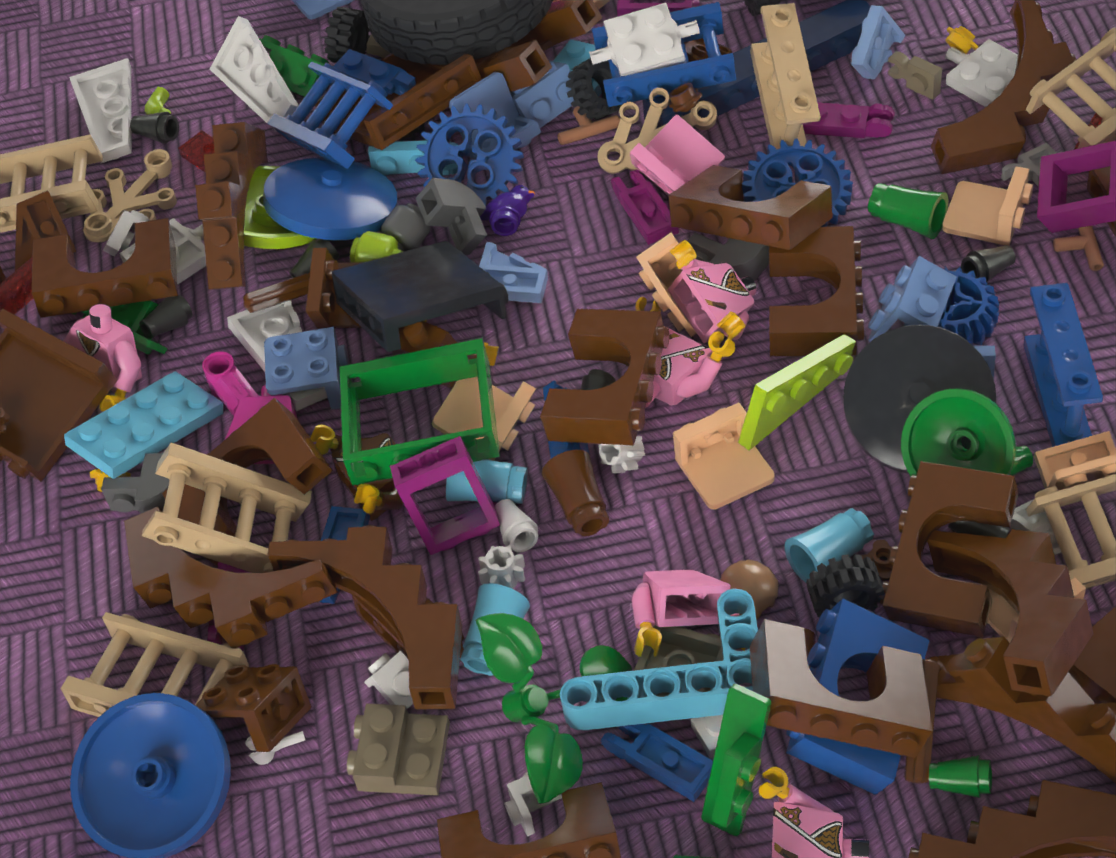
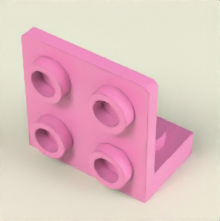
M675 115L646 147L638 143L630 151L631 163L668 196L712 165L719 166L725 160V155L679 115Z

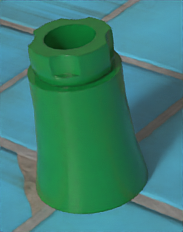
M878 183L873 188L869 199L868 212L872 216L879 217L882 221L905 227L925 237L935 239L942 229L949 200L946 192L923 191L894 184L888 186Z

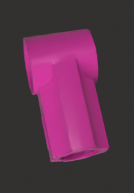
M223 351L214 352L204 359L202 368L211 393L215 397L220 398L233 416L242 398L259 396L236 368L233 357L229 353Z

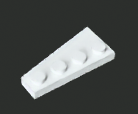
M238 16L210 70L266 123L274 113L284 118L288 114L292 116L299 106L249 21Z
M126 58L69 77L88 130L103 156L101 163L131 154V65L129 59Z
M291 300L254 313L244 310L227 317L228 328L264 372V341L273 336L302 332L300 320L297 313L293 310ZM325 387L283 394L292 398L296 411L328 398Z

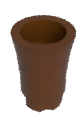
M569 450L550 459L544 465L541 474L557 498L574 532L582 537L595 535L598 531L607 527L609 516L594 475L590 454L584 450Z

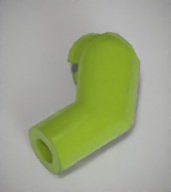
M157 87L146 102V115L169 112L171 114L169 109L163 107L170 97L169 92L165 88Z

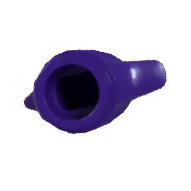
M518 185L512 188L510 192L498 195L486 205V210L480 216V219L483 221L489 220L491 228L496 234L501 236L512 235L517 231L521 218L527 211V204L534 197L535 192L530 191L523 185Z

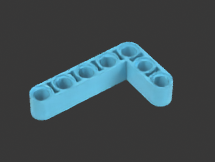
M730 589L722 593L717 601L723 661L590 675L569 679L560 690V699L566 723L576 730H592L723 715L729 688L733 684H752L750 645L758 631L752 596L742 589ZM732 614H742L741 616H730ZM738 648H746V649H748V650L742 651V652H741V651H735V649H738ZM750 686V687H745V688H747V689L753 691L752 686ZM701 688H710V689H712V690L707 691V692H699V691H697V690H699V689H701ZM662 692L670 693L668 696L664 697L656 696L658 693ZM620 697H628L627 700L622 702L615 701L617 698ZM577 702H588L582 706H574Z

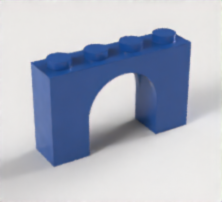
M842 599L831 610L825 609L821 614L816 626V631L820 632L819 639L810 650L807 662L817 681L827 690L839 696L837 680L840 669L853 668L867 672L882 646L921 654L922 659H925L929 640L850 601ZM790 730L786 731V735L790 737L786 751L787 754L876 795L895 781L901 755Z

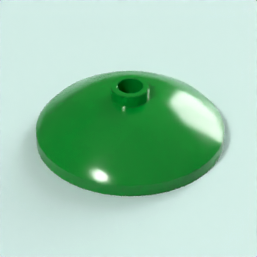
M954 388L931 394L914 407L903 427L901 451L910 477L912 474L917 475L921 461L1010 475L1015 461L1016 442L1007 416L995 402L978 392ZM963 436L971 441V448L969 450L962 446L961 440Z

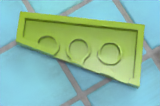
M843 334L755 384L738 443L750 451L837 377L846 373L853 362L851 355L856 341Z

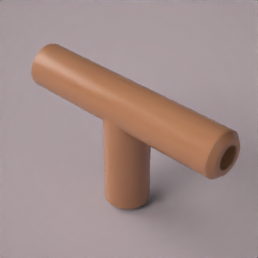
M577 106L573 110V114L580 126L560 132L557 137L560 145H566L618 128L620 117L614 115L592 122L590 118L586 117V114L581 116L578 113L580 107Z
M1093 226L1078 228L1080 236L1054 239L1053 247L1056 252L1084 249L1089 268L1092 271H1098L1103 268L1104 263Z

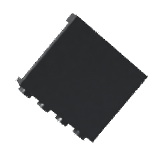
M446 240L331 271L336 303L387 352L401 349L398 328L481 304H484L499 318H507L505 305L508 304L509 299L505 286Z

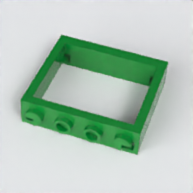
M482 338L340 366L343 462L352 486L393 478L390 466L458 436H461L473 462L500 457L490 364ZM477 354V358L468 359L467 355ZM356 377H359V378H360V381H359V382H354V383L352 382V379H351V378H356ZM478 377L483 427L362 451L360 400Z

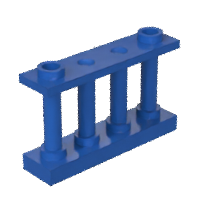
M719 2L670 12L671 18L676 22L677 26L696 20L700 34L681 38L685 63L620 77L616 65L611 59L608 60L612 79L603 80L608 107L649 99L651 91L655 88H663L669 94L672 90L685 83H692L694 88H702L735 81L736 73L733 53L721 55L716 35L724 34ZM605 27L593 28L595 49L608 47ZM703 38L708 58L689 62L684 42Z
M311 61L308 67L320 77L292 116L288 114L284 118L274 113L267 124L289 142L348 169L355 158L345 151L348 147L347 141L374 104L388 110L392 108L393 104L384 97L387 92L377 83L370 80L367 84L340 73L328 63L322 66ZM331 85L330 89H329L328 92L325 94V96L323 97V99L320 101V103L318 104V106L315 108V110L313 111V113L310 115V117L307 119V121L304 122L305 118L308 116V114H309L310 111L313 109V107L315 106V104H316V103L318 102V100L321 98V96H322L323 93L326 91V89L328 88V86ZM345 91V92H346L345 95H344L343 98L340 100V102H339L338 105L335 107V109L332 111V113H331L330 116L327 118V120L325 121V123L322 125L321 128H318L319 125H320V124L322 123V121L324 120V118H325V117L327 116V114L329 113V111L332 109V107L334 106V104L337 102V100L339 99V97H340V96L342 95V93ZM362 98L357 104V106L354 108L352 113L349 115L347 120L344 122L342 127L339 129L337 134L333 135V133L340 125L342 120L345 118L347 113L350 111L352 106L355 104L357 99Z
M1060 283L1030 287V294L1041 328V334L1024 336L1023 346L1051 445L1054 447L1092 436L1084 411V404L1103 402V395L1069 284Z

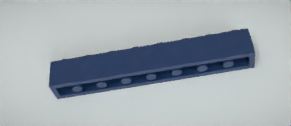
M845 0L799 22L810 72L853 52L854 48L858 45L862 33L863 20L868 16L871 7L865 0ZM767 37L755 43L768 42ZM751 45L733 53L736 73L735 81L697 88L698 92H701L703 95L698 102L708 101L712 103L716 108L717 116L760 96L750 54ZM664 96L655 97L653 101L655 103L660 104L663 103L666 98ZM649 99L643 100L644 120L650 107ZM668 105L663 109L657 128L666 125L675 115L682 117L691 113V110L687 112H674L673 108H670ZM700 109L697 114L699 117L705 118L710 112L707 109Z

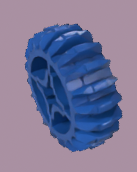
M944 266L943 269L955 275L956 280L938 327L961 336L971 345L982 346L985 337H991L994 327L998 323L999 301L998 297L995 296L994 286L987 285L986 277L976 278L974 270L966 274L962 273L960 267L956 271H949Z

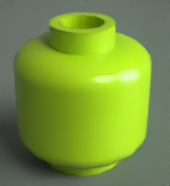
M366 231L361 237L354 239L350 251V262H368L403 251L398 249L397 240L393 236Z

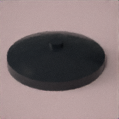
M930 325L899 327L873 339L853 361L844 386L843 404L845 419L853 438L867 455L889 469L909 474L902 457L901 437L905 422L914 407L931 394L954 388L978 392L996 403L994 379L982 355L961 336L949 330ZM963 436L961 440L962 446L969 450L971 448V441Z

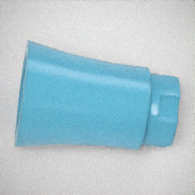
M489 459L473 462L492 502L498 503L501 500L510 499L514 503H523L527 488L528 469L526 467L514 466L513 463ZM464 471L447 478L446 500L448 502L478 501Z
M853 508L844 513H838L813 529L787 539L784 546L787 560L794 572L806 583L807 579H810L809 574L812 571L818 572L817 566L821 563L827 566L829 565V559L835 557L836 561H840L842 555H849L850 558L862 550L864 545L873 539L874 533L871 529V523L864 513Z
M487 583L478 588L474 614L463 644L464 651L460 658L464 663V667L477 674L493 675L484 659L481 636L475 620L479 617L495 613L511 614L523 619L530 608V603L525 596L512 588L500 584Z

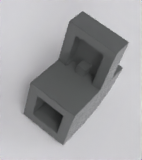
M432 178L416 197L425 224L428 226L448 227L456 249L460 250L464 255H470L487 236L480 219L486 207L480 197L466 185L455 180Z
M696 232L687 240L696 252L697 257L695 259L713 264L727 263L732 266L739 278L749 276L755 281L769 265V246L731 238L723 245Z
M145 453L140 477H117L115 479L104 477L101 490L111 511H139L141 514L159 507L163 512L165 498L162 493L168 489L169 479L155 474L158 461L163 453Z

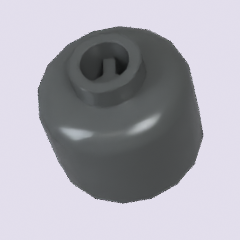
M407 203L406 206L396 205L380 228L382 234L393 236L397 240L398 249L404 252L419 248L431 230L430 226L425 224L419 207L411 203Z

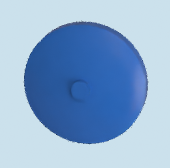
M323 157L306 158L282 165L268 176L264 183L263 204L268 215L276 223L292 232L324 240H350L361 237L366 231H380L382 224L397 205V191L385 175L362 163L353 161L349 168L346 169Z
M148 693L133 696L115 704L90 726L78 746L72 764L70 778L71 799L81 826L102 848L126 858H166L187 849L209 830L223 808L231 777V763L227 743L215 721L204 710L183 698L164 693Z

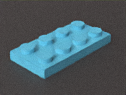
M174 371L65 433V445L109 477L115 479L142 463L145 453H158L167 448L171 442H177L222 415L223 402Z

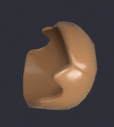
M750 559L746 561L740 560L727 567L721 575L720 580L730 584V589H742L752 596L756 620L766 608L774 606L775 599L778 596L779 582L771 569L761 562Z

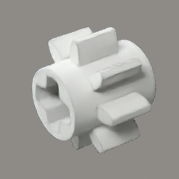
M642 436L636 437L634 446L598 444L599 455L602 459L601 463L612 465V473H625L629 470H637V462L645 456L644 445L641 441Z
M511 545L507 547L491 546L485 557L478 558L481 569L478 571L481 584L490 582L513 589L518 581H525L523 554L514 556Z

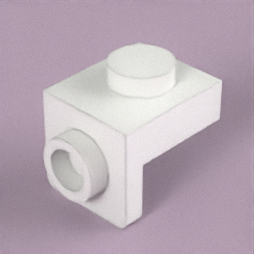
M401 651L392 658L386 653L383 654L368 668L372 675L364 683L369 688L374 685L390 705H406L408 709L413 704L409 690V660Z
M527 772L522 778L507 784L510 801L505 802V807L513 825L521 824L528 837L535 833L530 812L561 799L562 796L560 794L547 803L539 804L531 787Z

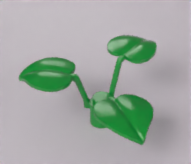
M495 613L479 617L475 621L480 632L482 651L489 670L501 682L514 683L512 685L513 690L507 692L502 699L503 713L512 722H522L523 725H536L529 731L525 740V762L530 784L538 803H547L573 787L579 780L583 769L582 753L577 741L570 734H559L557 724L536 718L544 713L548 701L560 698V690L546 693L544 689L537 685H526L534 675L531 665L539 661L542 656L541 640L529 622L518 616L505 613ZM605 645L590 648L584 653L580 661L581 677L632 671V666L617 650ZM620 697L617 698L615 701L622 702L627 700L628 697Z

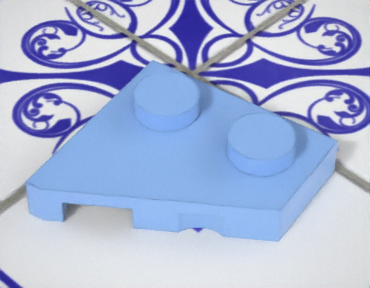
M871 5L868 16L862 23V33L858 45L852 52L851 65L866 79H875L884 63L888 62V58L892 55V50H889L894 42L901 43L905 37L903 31L883 6Z
M486 242L479 267L505 286L508 293V301L542 303L548 281L547 269L536 263H529L515 253L507 256L497 251L496 244Z

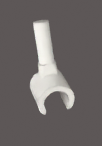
M303 731L283 737L270 752H253L249 757L257 764H268L273 759L276 751L305 741ZM250 736L245 744L250 750L255 751L256 749Z

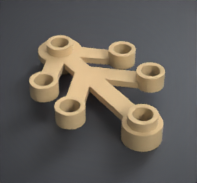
M655 88L651 91L649 95L650 107L640 135L628 143L626 142L631 126L640 117L639 108L633 102H626L620 107L621 120L614 139L604 143L598 151V163L604 171L616 174L626 168L633 171L637 169L631 163L630 151L638 143L646 147L663 129L664 126L657 128L663 109L669 105V94L665 89ZM659 94L666 98L660 104L653 101L654 97ZM699 101L691 109V113L681 118L692 127H696L699 130H708L716 123L717 111L712 103ZM627 109H633L636 112L631 118H627L623 114ZM700 109H707L710 112L705 118L699 117L697 113ZM610 152H618L620 154L619 159L616 161L609 160L608 155Z
M156 149L146 154L144 163L147 170L125 193L123 187L127 181L124 172L119 168L110 169L106 172L105 180L110 188L113 206L105 213L103 208L106 206L107 200L104 192L100 189L92 190L99 201L98 211L91 213L84 222L83 232L89 241H107L124 210L130 212L158 205L161 209H170L176 205L177 199L171 188H162L157 192L140 196L156 178L162 179L170 174L172 162L167 151ZM142 209L139 211L150 219L149 221L157 220L153 210Z

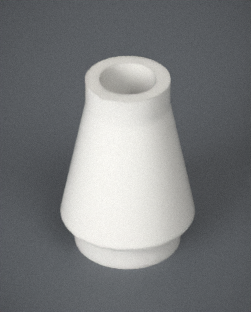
M504 499L495 505V510L500 522L499 528L504 545L506 547L511 545L512 550L515 552H525L531 549L538 540L537 524L521 511L512 500Z

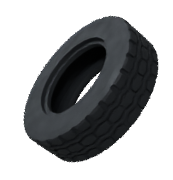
M361 0L370 32L382 48L406 61L410 60L415 63L447 65L464 54L472 55L473 59L476 60L511 46L514 42L525 37L542 21V18L545 17L553 0Z

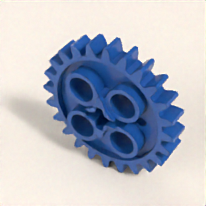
M465 103L463 113H459L455 106H452V116L447 117L443 112H440L439 115L442 122L439 125L429 121L433 132L421 133L427 143L417 145L416 148L424 153V156L416 158L415 161L417 164L425 166V168L417 173L421 178L429 177L423 184L424 187L432 178L450 179L462 183L467 171V163L463 160V157H468L472 149L477 158L469 162L466 186L473 190L486 206L488 205V200L491 198L493 200L500 192H510L506 186L508 183L518 184V180L512 174L513 172L523 171L522 166L515 163V160L524 158V154L514 149L519 147L522 142L520 138L510 139L516 133L514 126L504 129L508 120L505 116L495 120L497 114L495 109L492 108L484 115V108L481 104L477 106L475 112H472L469 104ZM474 130H478V135L476 136L473 147L471 148L472 133ZM454 133H465V139L462 144L458 146L450 145V138ZM494 138L497 140V146L493 151L483 152L481 150L482 144L486 139ZM449 164H456L458 166L457 174L452 178H444L443 169ZM487 170L490 172V178L487 183L483 185L475 184L474 178L479 171Z
M794 139L793 146H788L784 140H781L780 149H776L769 144L767 155L758 151L756 161L750 160L748 162V170L744 171L742 182L744 202H756L775 198L801 180L830 185L832 191V219L828 222L837 225L839 215L845 216L847 205L851 203L853 181H850L851 171L844 170V159L835 161V150L825 154L824 144L814 149L812 148V140H808L805 146H800L798 139ZM789 166L793 167L795 173V182H792L793 173L790 170ZM826 222L821 227H827L828 222Z

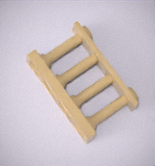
M795 4L761 6V14L768 42L752 44L750 54L770 144L776 149H780L781 140H784L788 146H793L794 139H798L800 146H805L807 142L802 123L820 121L821 116Z
M1116 28L1110 29L1102 37L1099 44L1049 81L1041 80L1030 91L1032 97L1026 110L1031 114L1045 104L1079 136L1078 141L1080 144L1077 149L1116 140V107L1112 109L1080 78L1093 69L1116 91V72L1104 61V59L1116 52ZM1069 86L1103 119L1102 124L1096 128L1093 125L1089 127L1056 95Z
M91 134L0 154V184L12 182L10 197L0 199V233L16 229L17 203L47 190L61 219L98 211L99 201L85 180L87 165L103 161V156ZM73 168L72 182L55 186L56 172ZM42 175L41 190L24 193L26 178Z
M171 442L159 459L155 473L169 479L163 513L159 511L154 512L144 527L142 536L152 539L160 545L173 546L252 573L272 572L273 568L268 557V548L250 542L255 510L259 509L274 514L276 520L272 542L288 540L290 522H296L308 507L312 491H308L304 495L292 484ZM185 484L205 491L199 525L178 518ZM220 496L241 504L235 537L214 530Z
M1116 474L1058 491L1056 486L1043 489L1034 495L1035 499L1025 509L1028 517L1042 512L1046 513L1068 566L1070 580L1076 578L1086 589L1116 580V540L1098 499L1099 495L1116 490ZM1079 501L1083 502L1104 554L1101 556L1102 561L1088 565L1087 560H1082L1062 512V506Z
M105 612L102 619L112 637L105 652L89 678L82 680L68 676L60 689L71 709L100 717L115 704L139 694L161 653L180 659L161 692L164 694L178 696L195 663L214 668L196 704L202 699L204 692L213 688L224 677L228 669L237 665L249 667L244 652L238 647L235 649L231 648L228 643L223 645L140 622L131 615L122 614L118 616ZM127 643L145 648L124 688L115 690L103 686Z

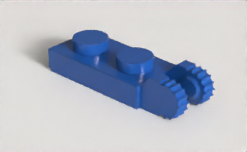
M649 723L647 725L637 724L618 727V729L634 739L632 744L611 732L605 733L601 738L600 742H602L601 744L607 751L620 759H625L627 763L695 802L709 783L713 760Z

